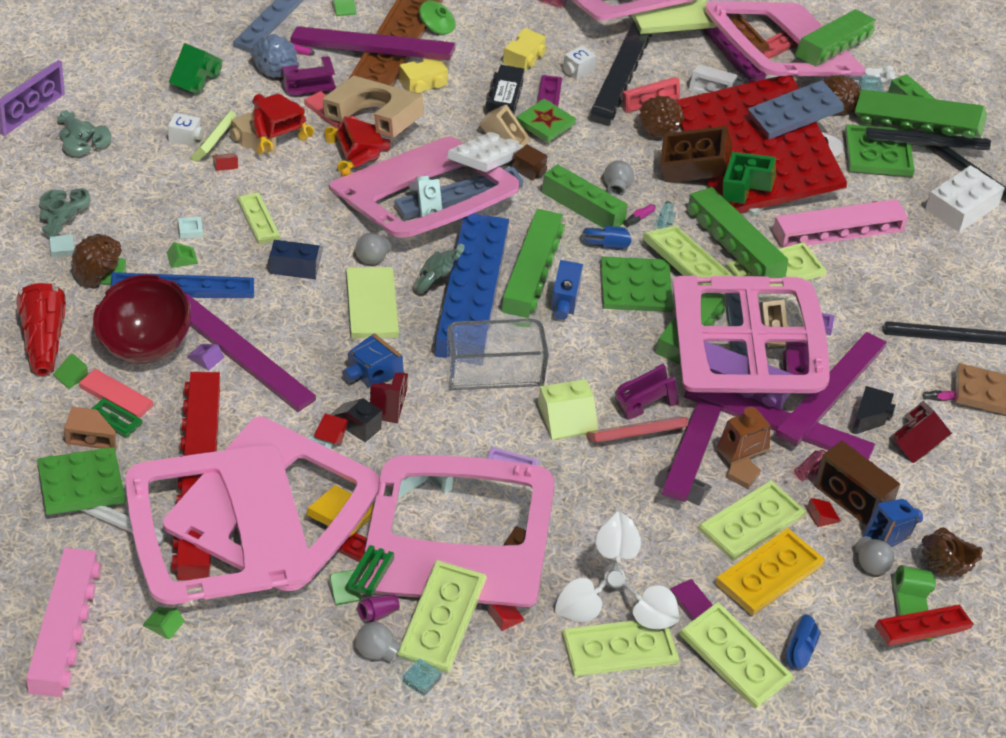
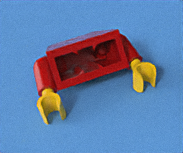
M262 94L254 96L252 100L254 110L251 115L256 137L260 139V144L256 148L259 155L264 153V147L267 153L272 150L273 144L270 140L266 139V136L273 138L301 128L298 131L300 140L305 141L308 136L311 137L313 135L314 128L306 125L305 109L298 103L289 100L281 94H274L268 97H264Z
M344 116L341 124L337 126L338 128L335 129L332 126H328L324 130L326 142L334 143L338 137L346 159L351 160L350 162L340 161L337 168L338 172L341 171V177L351 174V168L354 166L357 168L366 162L377 160L381 151L387 152L391 146L390 139L382 138L379 133H376V126L374 124Z

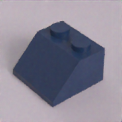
M274 240L270 252V274L316 280L323 247L307 243Z

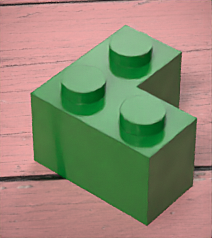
M184 43L168 83L198 95L205 86L206 76L215 79L221 72L223 60L204 50Z
M732 152L723 180V198L728 202L745 204L749 189L772 191L776 178V157Z

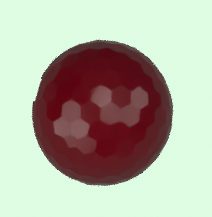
M153 274L136 275L121 280L105 292L106 295L99 305L95 307L93 326L99 342L114 357L129 363H153L171 355L184 341L191 323L189 300L181 287L172 280L162 279L158 275Z

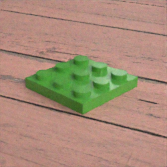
M846 124L845 139L850 172L913 177L915 169L911 143L865 138V131L868 127L902 131L909 130Z
M601 256L603 309L673 311L670 266L667 260Z
M115 447L37 458L46 515L125 503V494Z

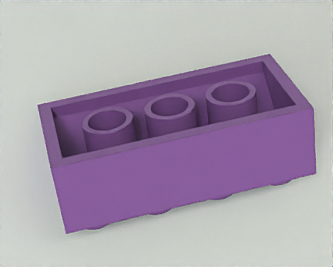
M57 60L0 98L1 135L6 136L65 94L62 61Z

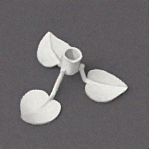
M616 511L601 526L596 535V546L600 554L609 559L616 557V560L613 564L605 567L603 571L604 579L600 581V585L596 589H594L592 581L588 578H576L569 582L558 596L555 613L575 622L584 623L592 621L599 615L602 609V600L597 594L601 592L604 586L608 585L611 588L624 586L639 600L633 607V615L642 626L651 629L671 627L680 620L674 594L665 586L652 585L646 588L643 595L640 596L625 581V573L621 566H619L621 558L633 559L636 557L640 550L641 539L631 519L621 511Z

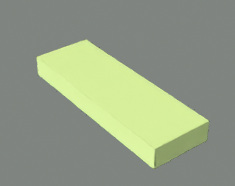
M232 110L216 124L190 156L192 160L199 161L210 151L230 126L231 119L236 118V114Z
M260 193L239 196L238 203L258 245L280 240V234Z

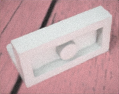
M698 64L693 71L689 91L702 94L733 87L738 75Z

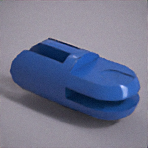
M624 227L585 228L582 232L589 235L603 236L582 237L583 242L602 244L603 248L624 249L628 248L631 244V235Z
M807 614L800 616L797 620L786 648L785 660L791 669H803L808 665L821 634L815 620Z

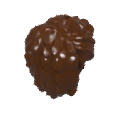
M831 75L823 80L825 84L844 104V111L835 115H846L848 112H855L861 92L859 84L843 75Z
M669 96L652 97L639 108L641 112L639 113V118L642 120L643 128L651 138L677 132L680 124L685 119L682 107Z
M97 233L93 236H87L82 242L76 244L71 263L74 268L73 274L80 283V286L96 289L101 279L107 273L115 271L119 262L118 257L122 253L119 241L114 240L110 236Z
M945 527L939 528L934 533L925 535L922 538V560L925 561L926 568L939 577L963 576V574L972 571L973 567L976 566L975 564L982 560V547L965 542Z

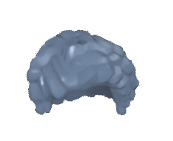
M277 34L263 36L255 43L250 52L260 73L265 74L267 77H283L282 67L298 65L299 68V62L296 57L297 51L294 49V44L284 37H279Z

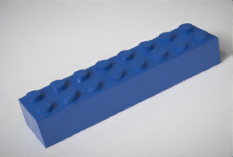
M476 213L463 217L457 246L462 243L465 249L460 257L453 262L454 265L450 275L436 339L435 357L483 363L507 242L509 219Z

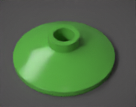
M425 1L420 6V18L433 32L446 35L455 29V18L451 11L443 4L436 1Z

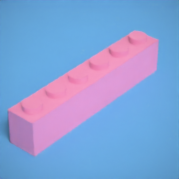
M898 199L776 216L772 232L781 248L802 242L806 245L902 232L904 231L908 216Z
M64 548L26 678L28 694L62 697L64 688H69L71 685L72 672L69 671L70 666L77 663L78 649H75L76 644L82 643L84 636L82 623L83 621H88L90 614V605L87 604L89 599H94L96 584L93 582L95 578L99 579L101 574V562H97L96 551Z

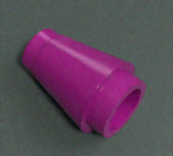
M396 595L364 597L363 600L358 602V613L364 622H375L400 608Z

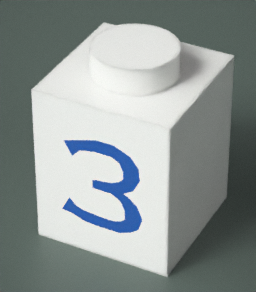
M582 45L564 55L563 70L567 75L579 79L595 71L597 56Z
M178 113L173 115L168 125L169 142L194 147L196 141L202 139L203 127H200V118Z

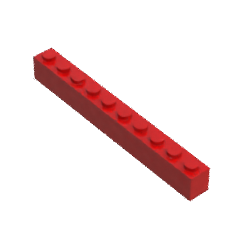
M190 372V381L185 382L184 393L185 396H188V400L183 401V415H187V418H182V433H186V437H181V452H185L184 456L217 452L220 372ZM203 474L178 477V490H182V494H177L176 504ZM190 530L188 533L196 539L202 536L193 530ZM174 536L173 549L178 550L177 555H172V571H177V580L188 581L210 577L211 555L195 547L194 544Z

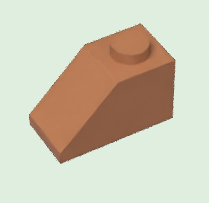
M71 407L64 427L66 444L93 448L115 447L116 451V431L97 410Z

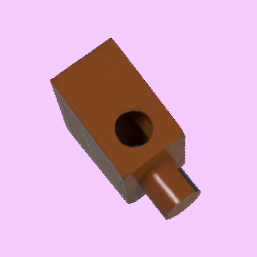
M747 407L744 410V414L727 421L717 449L730 465L770 450V424L756 408Z

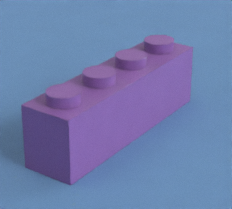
M704 342L707 361L712 373L750 375L748 357L712 343ZM768 365L769 375H794ZM790 393L738 394L781 410Z

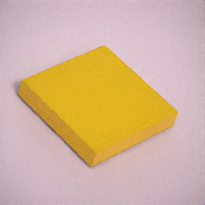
M334 485L308 507L306 515L330 526L352 493ZM374 504L370 506L349 537L372 518Z

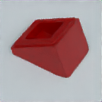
M235 153L213 155L216 171L238 169V157Z
M325 413L315 431L314 437L331 443L342 444L348 420Z
M816 498L809 499L807 510L817 527L841 521L829 501Z
M489 604L488 606L489 615L501 631L525 620L515 606Z

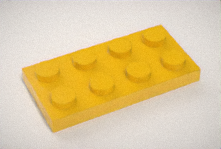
M786 528L717 576L715 584L751 616H754L822 567L825 558L793 531Z

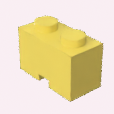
M524 28L517 35V41L512 40L504 48L503 63L508 66L524 68L526 71L529 67L532 68L535 65L539 56H544L547 46L545 45L546 36Z
M425 58L420 63L413 61L399 65V81L407 91L422 93L425 90L441 88L447 85L448 69L439 59Z

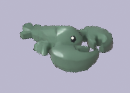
M67 110L60 112V116L57 117L58 123H64L66 127L59 134L63 140L62 148L70 156H82L91 151V146L85 142L91 136H93L92 143L95 148L107 147L111 143L112 135L107 127L101 125L94 127L88 121H81L75 118V113H69Z
M84 188L72 190L70 192L71 195H69L72 203L65 201V197H67L66 191L50 190L45 192L39 201V205L42 208L40 210V217L43 220H48V225L42 227L43 233H47L48 236H56L57 232H61L62 225L69 218H72L77 210H83L88 207L91 202L88 190Z
M461 243L457 246L456 250L452 249L442 253L436 251L432 254L420 271L421 277H417L415 280L414 290L418 294H422L435 279H438L440 276L442 278L446 276L454 265L453 261L460 257L465 246Z

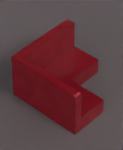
M395 372L392 384H371L370 403L382 410V421L398 424L408 389V373Z
M922 401L904 415L909 422L892 434L891 437L911 462L915 463L950 436L952 432L937 413Z

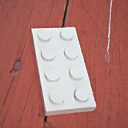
M488 132L485 135L478 136L473 140L450 149L447 159L483 172H488L513 160L514 154L524 146L514 139H503L497 133Z

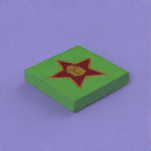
M542 99L516 117L523 128L547 143L576 123L575 117L546 99Z

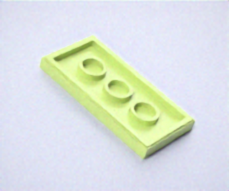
M694 0L631 14L640 34L716 28L715 23L705 12L706 0Z
M677 225L644 233L642 239L683 276H734ZM698 283V285H711V283Z
M804 242L778 249L789 259L786 277H799L809 280L826 275L827 270ZM738 260L726 264V268L734 276H753ZM770 284V286H783L782 284Z
M393 267L347 268L351 338H368L374 333L380 338H398L399 328Z
M770 480L701 523L698 530L732 561H735L805 516L806 510Z
M436 560L397 653L398 657L449 673L487 580L486 574Z
M719 602L715 603L680 631L679 635L755 709L792 681L794 677Z
M637 620L562 629V636L574 677L679 663V657L669 627L651 629L642 626Z

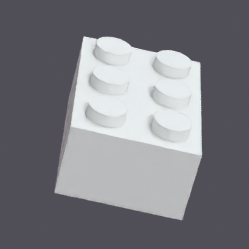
M970 165L932 190L925 210L957 232H961L999 206L1005 187Z

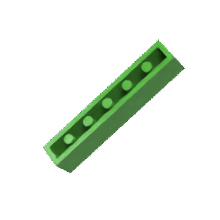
M854 9L802 37L795 56L817 67L832 57L834 58L839 53H843L846 49L853 47L855 44L861 43L867 37L870 38L875 30L874 23L876 19Z
M861 89L855 109L859 120L866 124L875 122L886 127L896 125L907 130L917 128L928 133L938 131L949 136L959 134L970 139L974 137L981 138L988 115L983 105Z
M713 187L690 194L689 214L694 216L702 227L718 240L753 276L769 278L786 277L789 259Z
M537 208L503 296V313L529 319L531 311L536 312L539 300L536 297H541L544 288L542 281H547L550 270L547 267H552L555 258L553 251L557 252L560 244L558 237H563L565 224H562L563 214Z

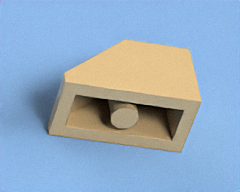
M507 105L489 112L479 123L486 134L488 132L497 133L500 135V138L514 139L523 146L530 140V137Z
M252 112L231 119L232 129H230V135L233 141H238L242 147L256 149L260 144V139L256 137ZM266 136V139L270 140L273 144L270 152H275L276 137L268 138Z
M785 300L759 302L763 325L768 327H787ZM767 342L765 346L768 349L786 347L785 342Z

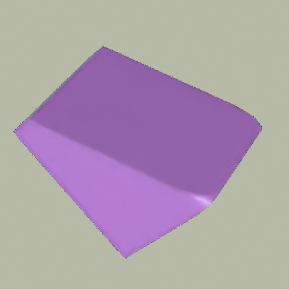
M201 344L187 358L209 371L224 356L218 344Z

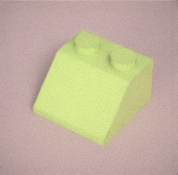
M587 379L540 386L538 407L551 440L586 435L588 431L598 430L594 396Z

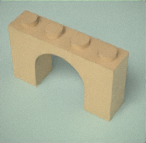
M354 75L322 98L325 117L342 122L344 116L350 117L360 109L373 106L382 107L374 113L376 133L393 138L424 114L423 96L421 94Z

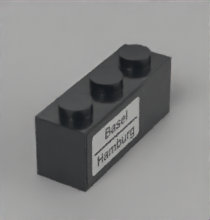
M500 64L498 73L494 72L493 85H490L489 97L491 98L487 97L485 110H488V113L507 105L515 116L524 81V68Z

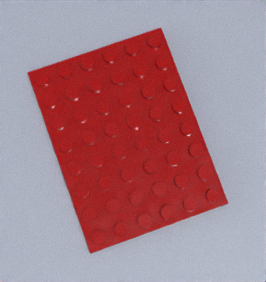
M792 75L762 79L675 100L682 107L685 116L682 124H680L682 131L727 126L733 142L732 152L776 157V178L772 191L749 189L745 204L728 202L739 213L748 212L749 209L765 208L847 188V180L817 122L768 139L748 116V108L799 89ZM725 176L704 179L708 188L713 187L723 197V180Z

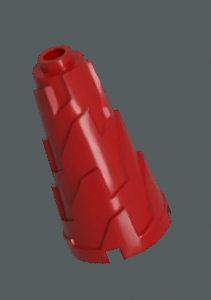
M35 283L23 287L21 295L18 292L16 305L21 318L26 353L29 355L31 370L39 376H46L55 367L59 337H61L62 320L65 318L66 297L59 287L58 291L53 290V284Z

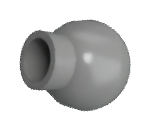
M617 160L611 162L605 168L604 180L610 194L623 195L625 189L631 185L634 179V172L627 162Z
M366 233L356 242V255L365 264H377L391 250V241L385 235Z
M867 536L861 538L856 543L855 551L858 553V560L864 571L872 575H881L891 569L894 563V552L888 543L879 539L873 540Z
M370 622L363 625L356 635V647L359 653L365 658L372 660L383 658L390 663L401 646L399 642L393 639L391 630L380 622Z

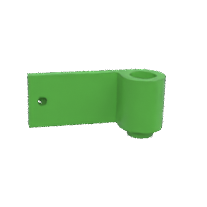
M899 565L893 581L899 616L928 610L926 598L930 592L934 591L936 579L933 577L932 572ZM932 637V638H927V639H924V640L932 641L934 637Z

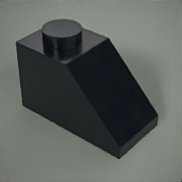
M866 386L852 433L859 434L885 425L887 417L892 418L896 404L891 403L894 394Z
M364 398L343 403L330 414L347 419L346 431L365 443L381 430L382 410Z

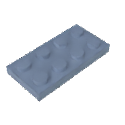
M821 80L748 108V116L768 139H772L844 111V104L825 82Z

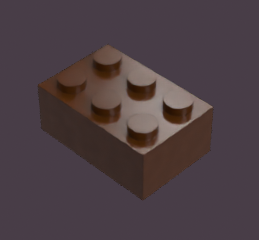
M727 126L663 134L660 168L665 181L672 183L725 176L733 147Z
M841 440L822 455L814 486L867 526L878 503L896 499L900 483Z

